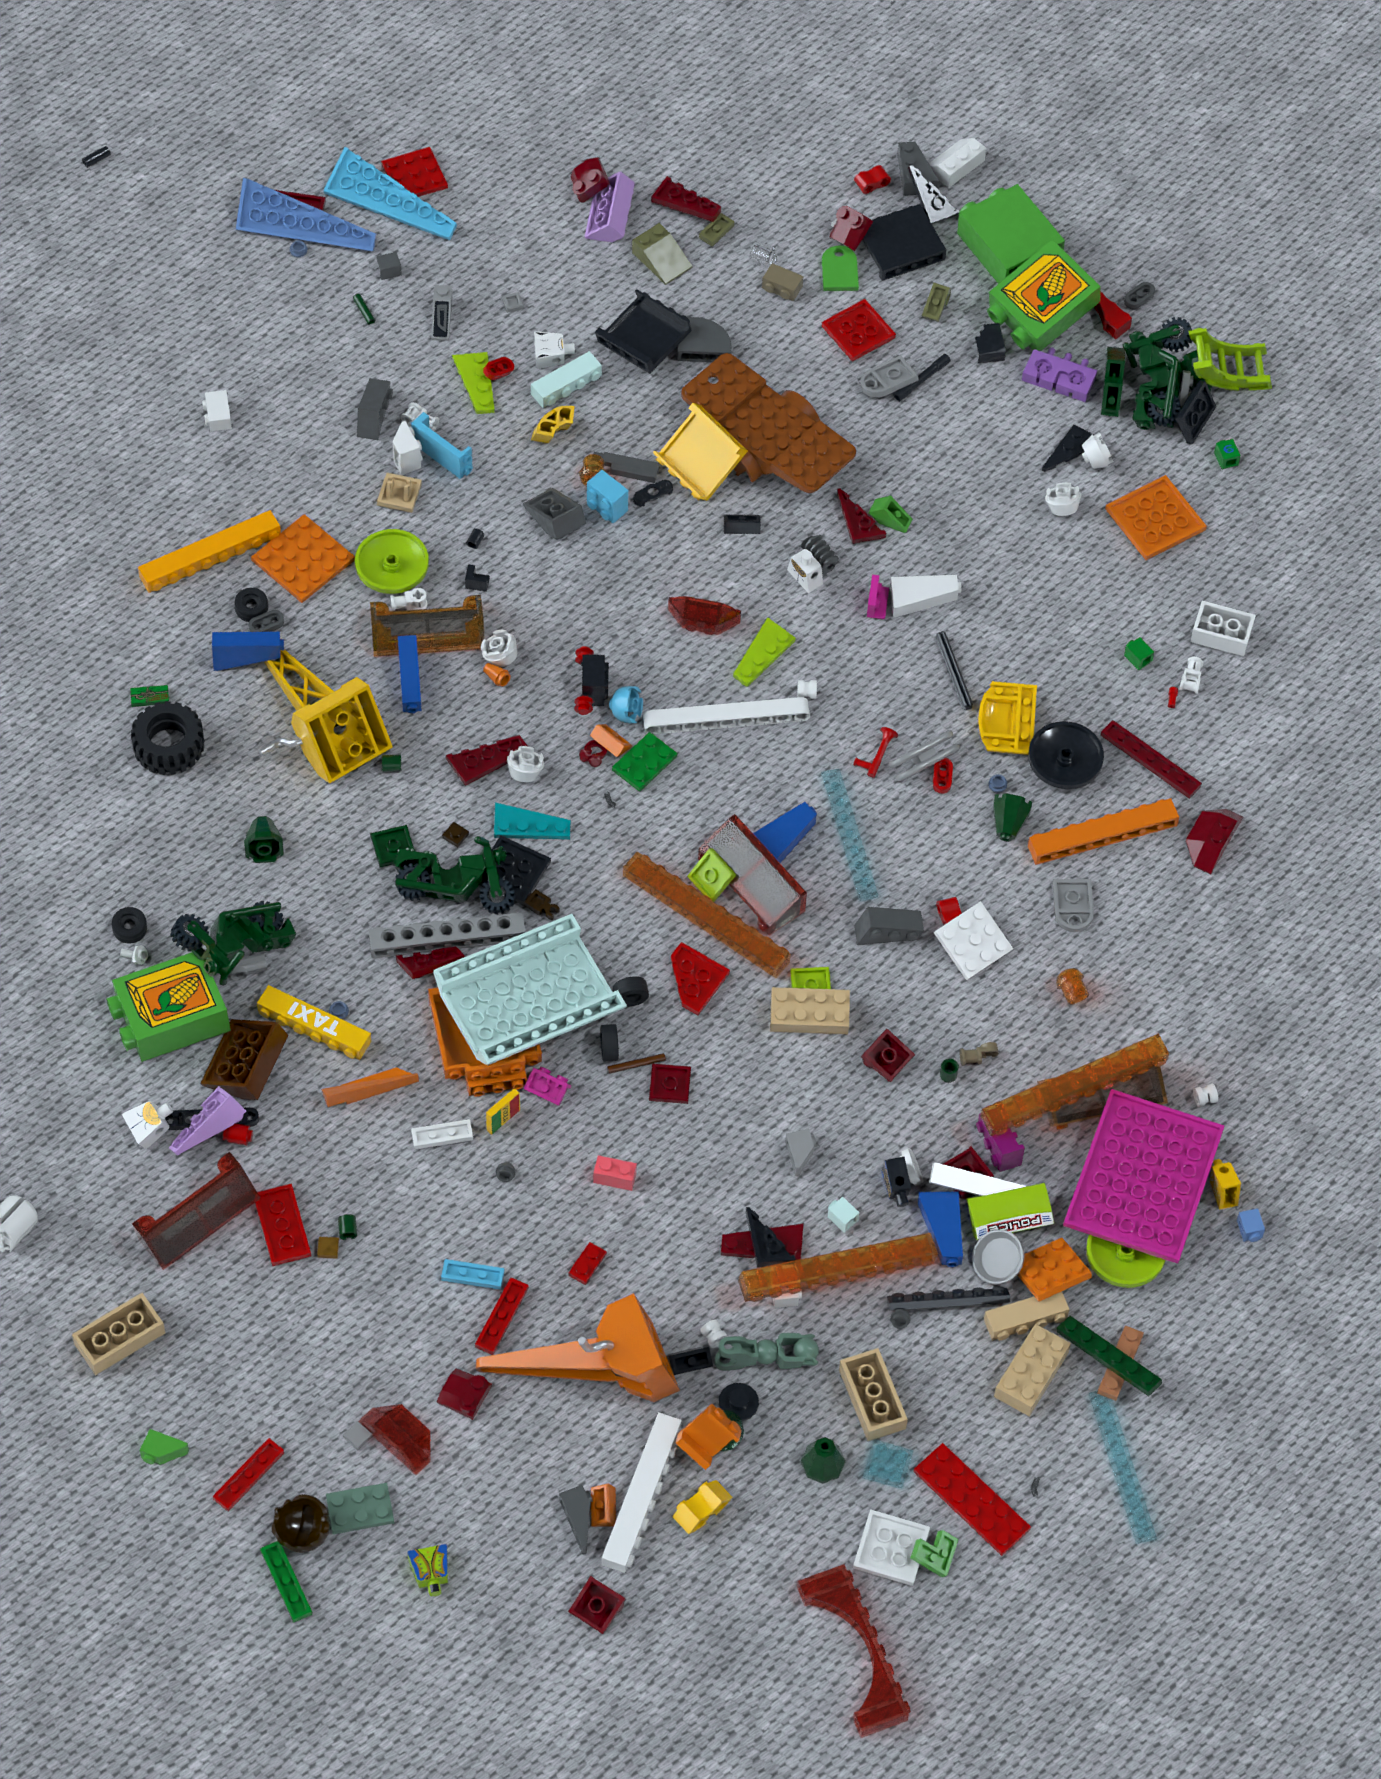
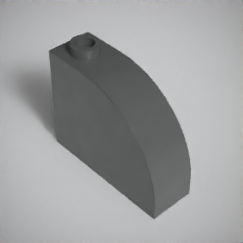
M686 316L690 320L692 331L678 345L677 361L713 362L722 354H731V340L722 326L709 319Z

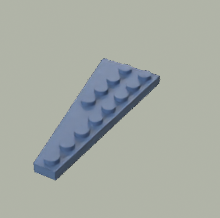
M243 178L236 230L374 251L376 233L250 179Z

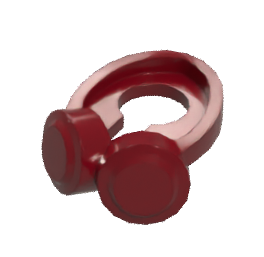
M591 740L580 751V760L582 762H589L592 767H598L606 756L607 749L597 741ZM593 747H599L602 750L599 753L591 755V748Z

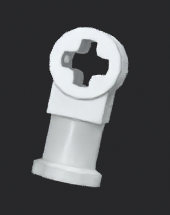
M411 402L408 405V410L400 418L402 421H406L407 425L411 426V423L423 412L427 414V410L417 403ZM429 416L430 429L435 431L439 418Z
M415 588L412 591H406L403 596L394 597L390 595L392 612L402 608H407V611L425 610L428 605L426 591L422 588Z
M1190 657L1187 659L1188 667L1185 668L1179 690L1186 689L1198 694L1201 681L1200 669L1203 667L1204 662L1201 658Z

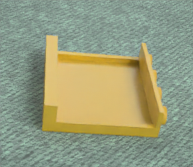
M692 403L689 407L692 411L662 450L660 452L654 451L653 454L661 465H666L669 468L668 472L672 476L678 477L681 480L679 483L683 487L689 488L692 491L691 495L694 498L708 501L748 450L701 405Z

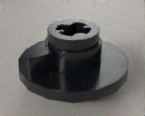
M733 1383L727 1385L721 1391L718 1404L719 1408L724 1411L726 1417L730 1420L743 1422L756 1414L759 1407V1397L751 1386L744 1383Z

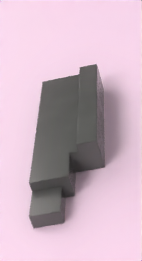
M594 452L592 456V461L601 462L602 465L611 467V475L651 483L656 482L660 463L608 452Z

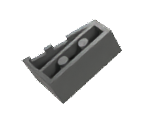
M916 141L898 142L897 158L903 196L917 195L907 168L911 165L917 168L922 173L921 175L938 189L939 180Z
M369 378L358 407L357 437L372 440L379 439L385 412L389 407V399L391 400L393 396V389H390L391 381Z
M867 907L854 925L857 945L915 941L924 932L921 911Z

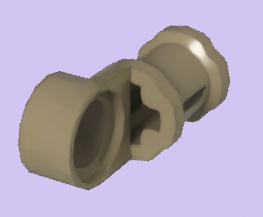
M987 1042L971 1050L961 1048V1065L965 1066V1064L977 1063L979 1065L982 1064V1058H986V1056L996 1057L999 1054L997 1043Z

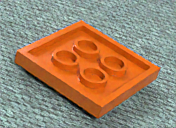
M1062 1237L1024 1254V1263L1017 1275L1039 1302L1092 1278L1091 1271Z

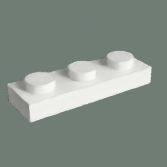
M470 1119L411 1129L414 1150L473 1140Z

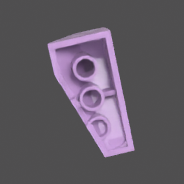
M218 1087L201 1105L203 1110L198 1115H193L190 1119V1127L181 1131L169 1149L176 1155L185 1152L231 1127L234 1123H238L243 1118L246 1110L230 1094Z

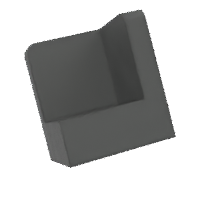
M397 252L376 257L380 268L381 280L402 276L401 263Z

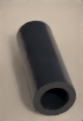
M104 146L82 158V162L88 168L110 156V150L107 146Z

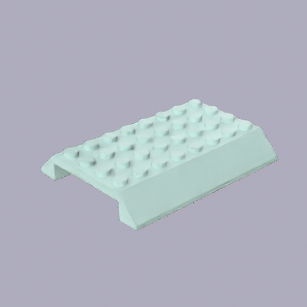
M573 914L433 971L443 1002L476 1059L480 1062L490 1065L627 1007L619 991L612 992L580 938L581 928Z

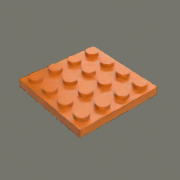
M1166 475L1106 504L1105 507L1109 515L1145 560L1206 531L1207 528L1206 524Z
M304 514L282 531L278 537L272 539L252 555L251 561L303 603L355 561V556Z

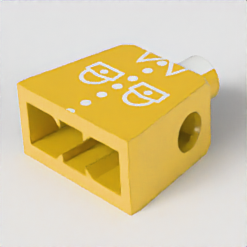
M1221 1159L1213 1160L1210 1184L1219 1210L1238 1206L1241 1182L1230 1162L1223 1163Z

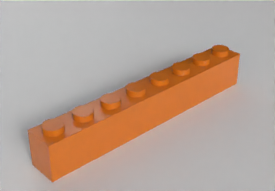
M1171 798L1167 800L1161 799L1155 803L1143 804L1134 809H1124L1116 814H1106L1101 818L1088 819L1083 823L1070 824L1061 829L1055 828L1043 834H1034L1029 837L1028 848L1035 865L1176 827L1178 826L1179 815Z

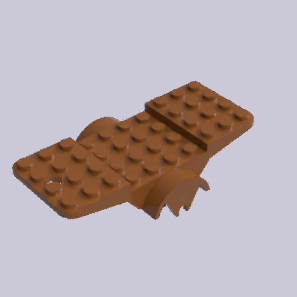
M725 353L720 355L682 388V399L689 406L692 403L701 405L748 450L734 470L737 476L746 471L752 483L763 474L773 473L806 493H814L856 456L854 445L820 421L816 410L807 399L791 390H786L781 395L766 385V379L732 354ZM715 377L718 379V382L712 384L708 380Z

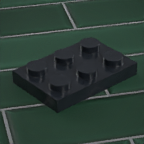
M1199 380L1176 416L1177 423L1188 444L1195 442L1216 408L1206 381Z

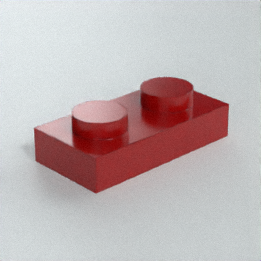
M589 1242L568 1272V1276L586 1285L607 1255V1251Z

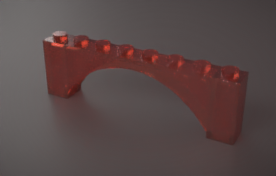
M842 1564L798 1580L797 1590L804 1606L820 1607L838 1615L858 1632L868 1648L872 1662V1684L859 1711L853 1714V1721L860 1738L908 1721L911 1710L908 1702L902 1699L901 1694L903 1692L900 1683L895 1682L893 1678L894 1670L891 1663L886 1662L884 1646L882 1644L879 1645L876 1639L878 1637L877 1630L874 1625H870L868 1609L863 1607L860 1602L862 1600L861 1593L858 1588H854L852 1583L854 1582L853 1575Z

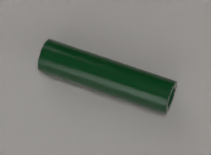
M355 294L353 300L367 324L375 323L376 320L361 294Z

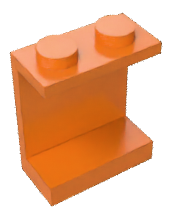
M711 1404L677 1434L676 1444L706 1470L711 1466L713 1456L732 1440L736 1442L740 1440L741 1429L735 1421H731L726 1417L721 1408Z

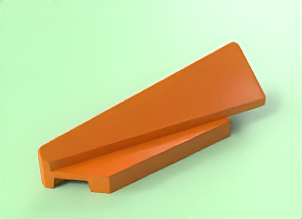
M396 1067L340 1086L321 1090L327 1107H331L344 1102L351 1104L419 1082L418 1073L412 1074Z

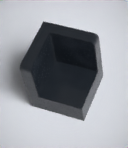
M468 564L465 576V589L487 592L490 576L476 574L475 565Z

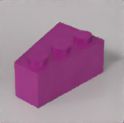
M1002 1107L980 1113L976 1126L979 1133L984 1135L985 1148L987 1150L990 1149L993 1166H997L999 1172L1021 1166L1025 1147L1023 1144L1019 1145L1016 1138H1018L1016 1132L1011 1131V1123Z

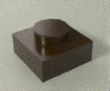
M453 822L442 834V838L458 848L469 835V831Z

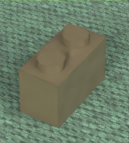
M773 263L762 278V288L765 291L775 293L786 300L794 301L803 287L802 275Z

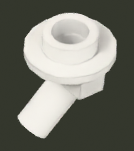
M139 945L135 946L134 951L121 948L120 956L132 958L133 963L142 965L148 958V952L144 946Z

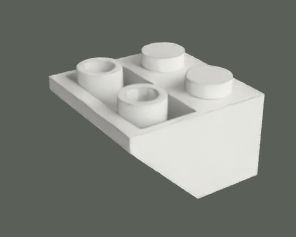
M406 421L401 422L393 439L394 463L401 475L420 469L421 461L423 460L420 452L422 450L421 443L415 439L414 431L411 426L408 427Z

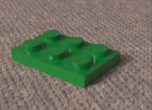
M649 732L612 766V771L640 792L677 757L678 753Z

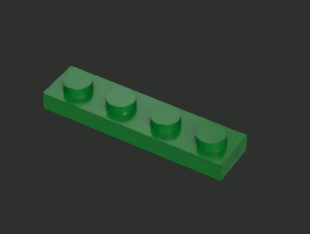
M276 1541L260 1548V1552L293 1623L313 1615L282 1545Z

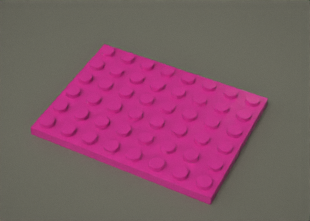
M1111 1089L1063 1226L1178 1264L1225 1126Z

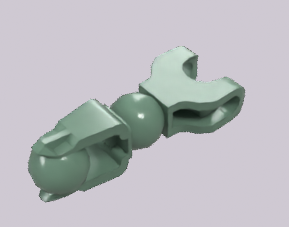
M781 1333L775 1342L763 1339L758 1343L756 1340H749L741 1336L725 1337L719 1343V1351L715 1356L714 1363L722 1371L743 1369L747 1366L756 1365L757 1361L764 1365L772 1364L775 1361L780 1369L801 1368L803 1365L815 1366L819 1363L816 1360L819 1354V1347L817 1342L813 1340L815 1337L813 1334ZM730 1344L733 1347L725 1349L724 1345ZM794 1345L793 1352L795 1357L785 1356L782 1346ZM722 1357L730 1358V1361L725 1364L720 1359Z

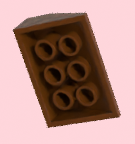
M231 1019L229 1022L231 1031L224 1033L200 1084L214 1090L220 1087L231 1096L240 1099L258 1100L289 1035L278 1022Z

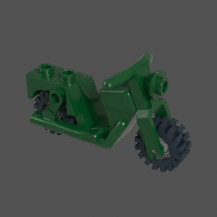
M1173 317L1171 322L1169 319L1166 320L1167 324H1162L1163 329L1160 328L1159 331L1148 335V338L1142 332L1134 331L1129 334V339L1132 343L1125 342L1122 345L1132 368L1137 367L1135 355H1139V366L1143 375H1149L1152 378L1151 382L1141 384L1139 393L1135 396V404L1137 406L1136 410L1133 411L1132 418L1137 427L1142 430L1155 429L1156 422L1159 426L1163 424L1164 427L1173 428L1174 422H1177L1176 416L1181 410L1178 396L1182 368L1177 357L1162 349L1169 348L1171 352H1173V349L1175 352H1179L1178 349L1184 351V347L1189 348V343L1192 344L1193 341L1189 336V331H1192L1189 322L1186 319L1182 320L1181 317H1178L1177 320Z
M480 836L474 838L475 843L483 846L480 855H462L458 858L459 862L451 869H443L440 866L437 855L430 851L422 853L416 852L412 848H405V850L399 849L398 855L394 856L393 866H395L399 873L395 876V885L400 895L404 896L407 900L408 898L411 901H414L415 898L420 900V897L423 896V898L429 897L464 903L470 898L487 874L488 883L484 882L483 889H480L481 894H479L485 910H488L491 914L492 912L497 915L499 912L505 914L504 911H510V907L514 906L516 899L512 885H510L509 881L499 878L496 863L500 865L501 862H505L506 850H503V846H500L492 851L489 841ZM433 874L435 884H431L429 875Z
M260 901V903L257 902L252 907L221 912L210 928V936L209 931H207L208 926H204L206 924L205 921L200 922V917L196 919L194 914H191L190 917L189 914L181 915L171 928L170 936L173 937V942L177 941V947L181 945L182 950L187 948V951L192 952L199 960H206L204 963L205 972L210 977H214L219 973L221 975L219 983L224 986L227 984L228 977L245 955L244 951H242L244 945L252 953L287 948L295 938L296 932L289 918L283 924V913H279L281 909L280 902L270 903L267 901L264 904V901ZM203 944L206 946V950L202 948Z

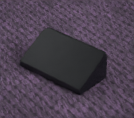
M724 515V534H760V515Z
M708 1345L668 1354L674 1375L713 1367Z

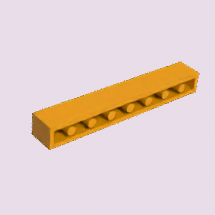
M268 510L139 566V577L148 593L158 591L163 586L177 583L184 577L193 576L200 570L209 569L214 564L225 562L230 557L241 555L251 548H258L263 543L271 541L281 533L280 524L272 511Z

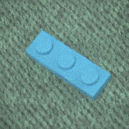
M445 1259L441 1281L501 1290L505 1270L500 1267Z

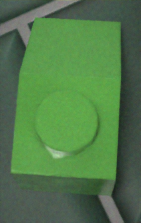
M891 495L875 499L868 512L879 524L906 533L913 520Z
M152 1429L149 1430L140 1448L142 1460L151 1465L154 1463L164 1464L187 1455L189 1452L188 1443Z

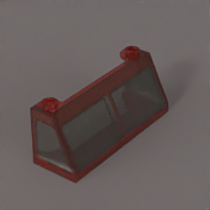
M736 814L728 818L699 847L698 860L704 856L709 848H713L734 871L736 876L729 885L758 916L757 925L762 932L766 931L770 936L805 912L807 892Z
M228 1152L219 1159L217 1164L218 1170L221 1172L219 1175L156 1221L151 1216H141L132 1223L139 1241L162 1270L173 1264L260 1199L244 1169L231 1152Z

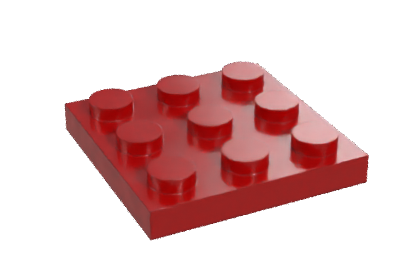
M430 147L381 161L385 174L400 183L411 193L417 195V197L448 188V183Z
M866 299L824 320L821 325L852 362L896 338V333Z

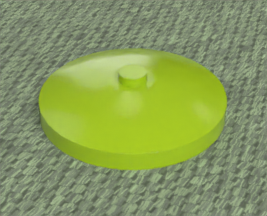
M386 529L371 534L361 542L355 554V568L360 580L370 589L385 594L402 593L416 587L426 576L429 567V556L423 542L412 533L399 529Z
M1089 1235L1087 1239L1086 1254L1091 1268L1101 1279L1114 1286L1134 1288L1145 1285L1159 1275L1166 1261L1165 1259Z

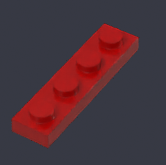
M510 1277L475 1343V1348L494 1355L529 1289L528 1284Z
M268 1438L212 1496L213 1500L229 1512L285 1454L284 1449Z

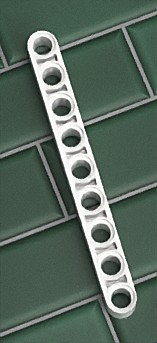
M804 697L659 709L643 713L646 734L649 732L664 734L671 733V731L672 733L690 730L698 731L708 730V728L721 729L727 728V726L728 728L744 727L745 725L755 726L764 725V723L766 725L782 722H801V720L807 721L810 719L808 700Z

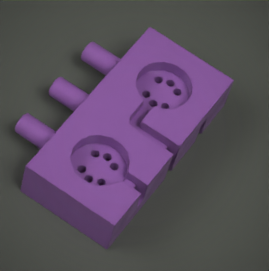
M1050 347L1047 353L1034 349L1023 371L1022 381L1050 391L1055 387L1056 393L1068 397L1072 393V398L1086 402L1097 376V370L1087 367L1089 360L1083 359L1081 364L1070 361L1072 358L1070 353H1066L1064 359L1053 356L1056 351L1053 347Z

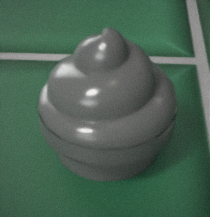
M503 1162L497 1166L496 1175L500 1181L509 1182L515 1177L516 1170L511 1163Z
M904 1309L894 1310L890 1317L892 1325L897 1329L906 1328L911 1320L909 1312Z

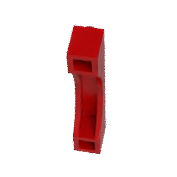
M1100 291V302L1094 309L1099 314L1103 330L1114 339H1117L1131 328L1132 317Z

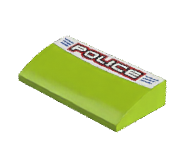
M1045 1183L967 1199L973 1236L976 1240H979L983 1235L993 1230H1006L1013 1233L1054 1224Z

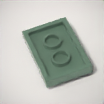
M387 1483L326 1494L333 1534L394 1523Z

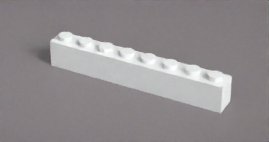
M658 1412L603 1553V1566L623 1573L626 1572L627 1567H632L635 1558L632 1554L634 1549H639L642 1537H639L642 1530L645 1531L648 1526L649 1519H647V1515L649 1512H653L656 1504L654 1497L656 1494H660L663 1486L661 1479L668 1474L670 1464H668L669 1458H674L677 1446L674 1445L677 1434L683 1429L681 1428L682 1420Z

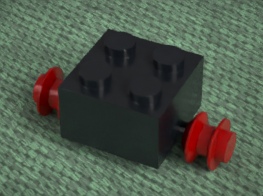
M582 646L575 651L577 656L575 661L582 666V695L574 700L576 704L574 710L580 715H587L593 711L592 706H604V700L608 699L609 662H605V655H594V651L591 648Z

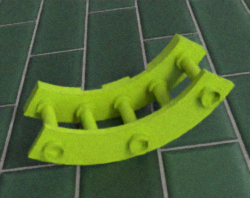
M1196 328L1189 331L1191 340L1197 346L1199 360L1193 363L1194 371L1200 379L1204 378L1207 384L1234 391H1239V388H1249V391L1272 389L1270 375H1264L1262 355L1267 354L1265 343H1254L1252 345L1231 344L1212 337L1207 328ZM1211 352L1218 355L1219 369L1212 363ZM1225 355L1235 357L1237 375L1227 373ZM1242 356H1255L1257 376H1244Z

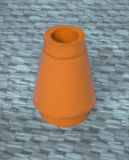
M487 663L483 668V672L497 686L503 687L510 681L511 676L506 669L491 663Z

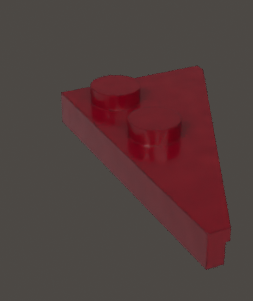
M838 488L837 496L852 544L886 538V531L884 529L881 530L875 524V520L872 517H869L858 504L855 505L845 491Z

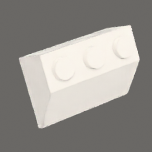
M975 138L960 139L931 161L929 165L938 180L950 188L985 161L986 147Z

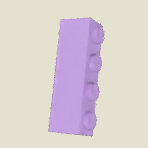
M621 171L608 177L610 185L593 196L584 238L614 242L624 237L635 182Z

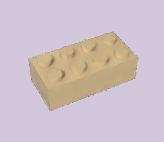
M772 987L770 1032L848 1034L850 990Z
M140 1293L73 1333L72 1337L74 1345L96 1376L164 1335L165 1328L164 1323L143 1293Z
M1035 1324L996 1386L994 1397L1030 1417L1068 1355L1071 1343Z
M879 1348L840 1360L839 1372L867 1441L905 1430L908 1419Z

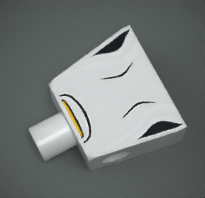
M534 332L536 369L564 364V354H575L574 343L564 344L561 333Z

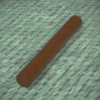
M662 1053L607 1066L609 1074L666 1061V1057Z

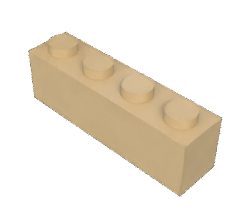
M1059 1292L1040 1302L1034 1296L985 1311L984 1322L991 1339L1001 1341L1015 1333L1018 1335L1024 1334L1029 1329H1032L1035 1324L1043 1328L1048 1323L1054 1321L1055 1323L1063 1322L1068 1317L1070 1309L1063 1293Z

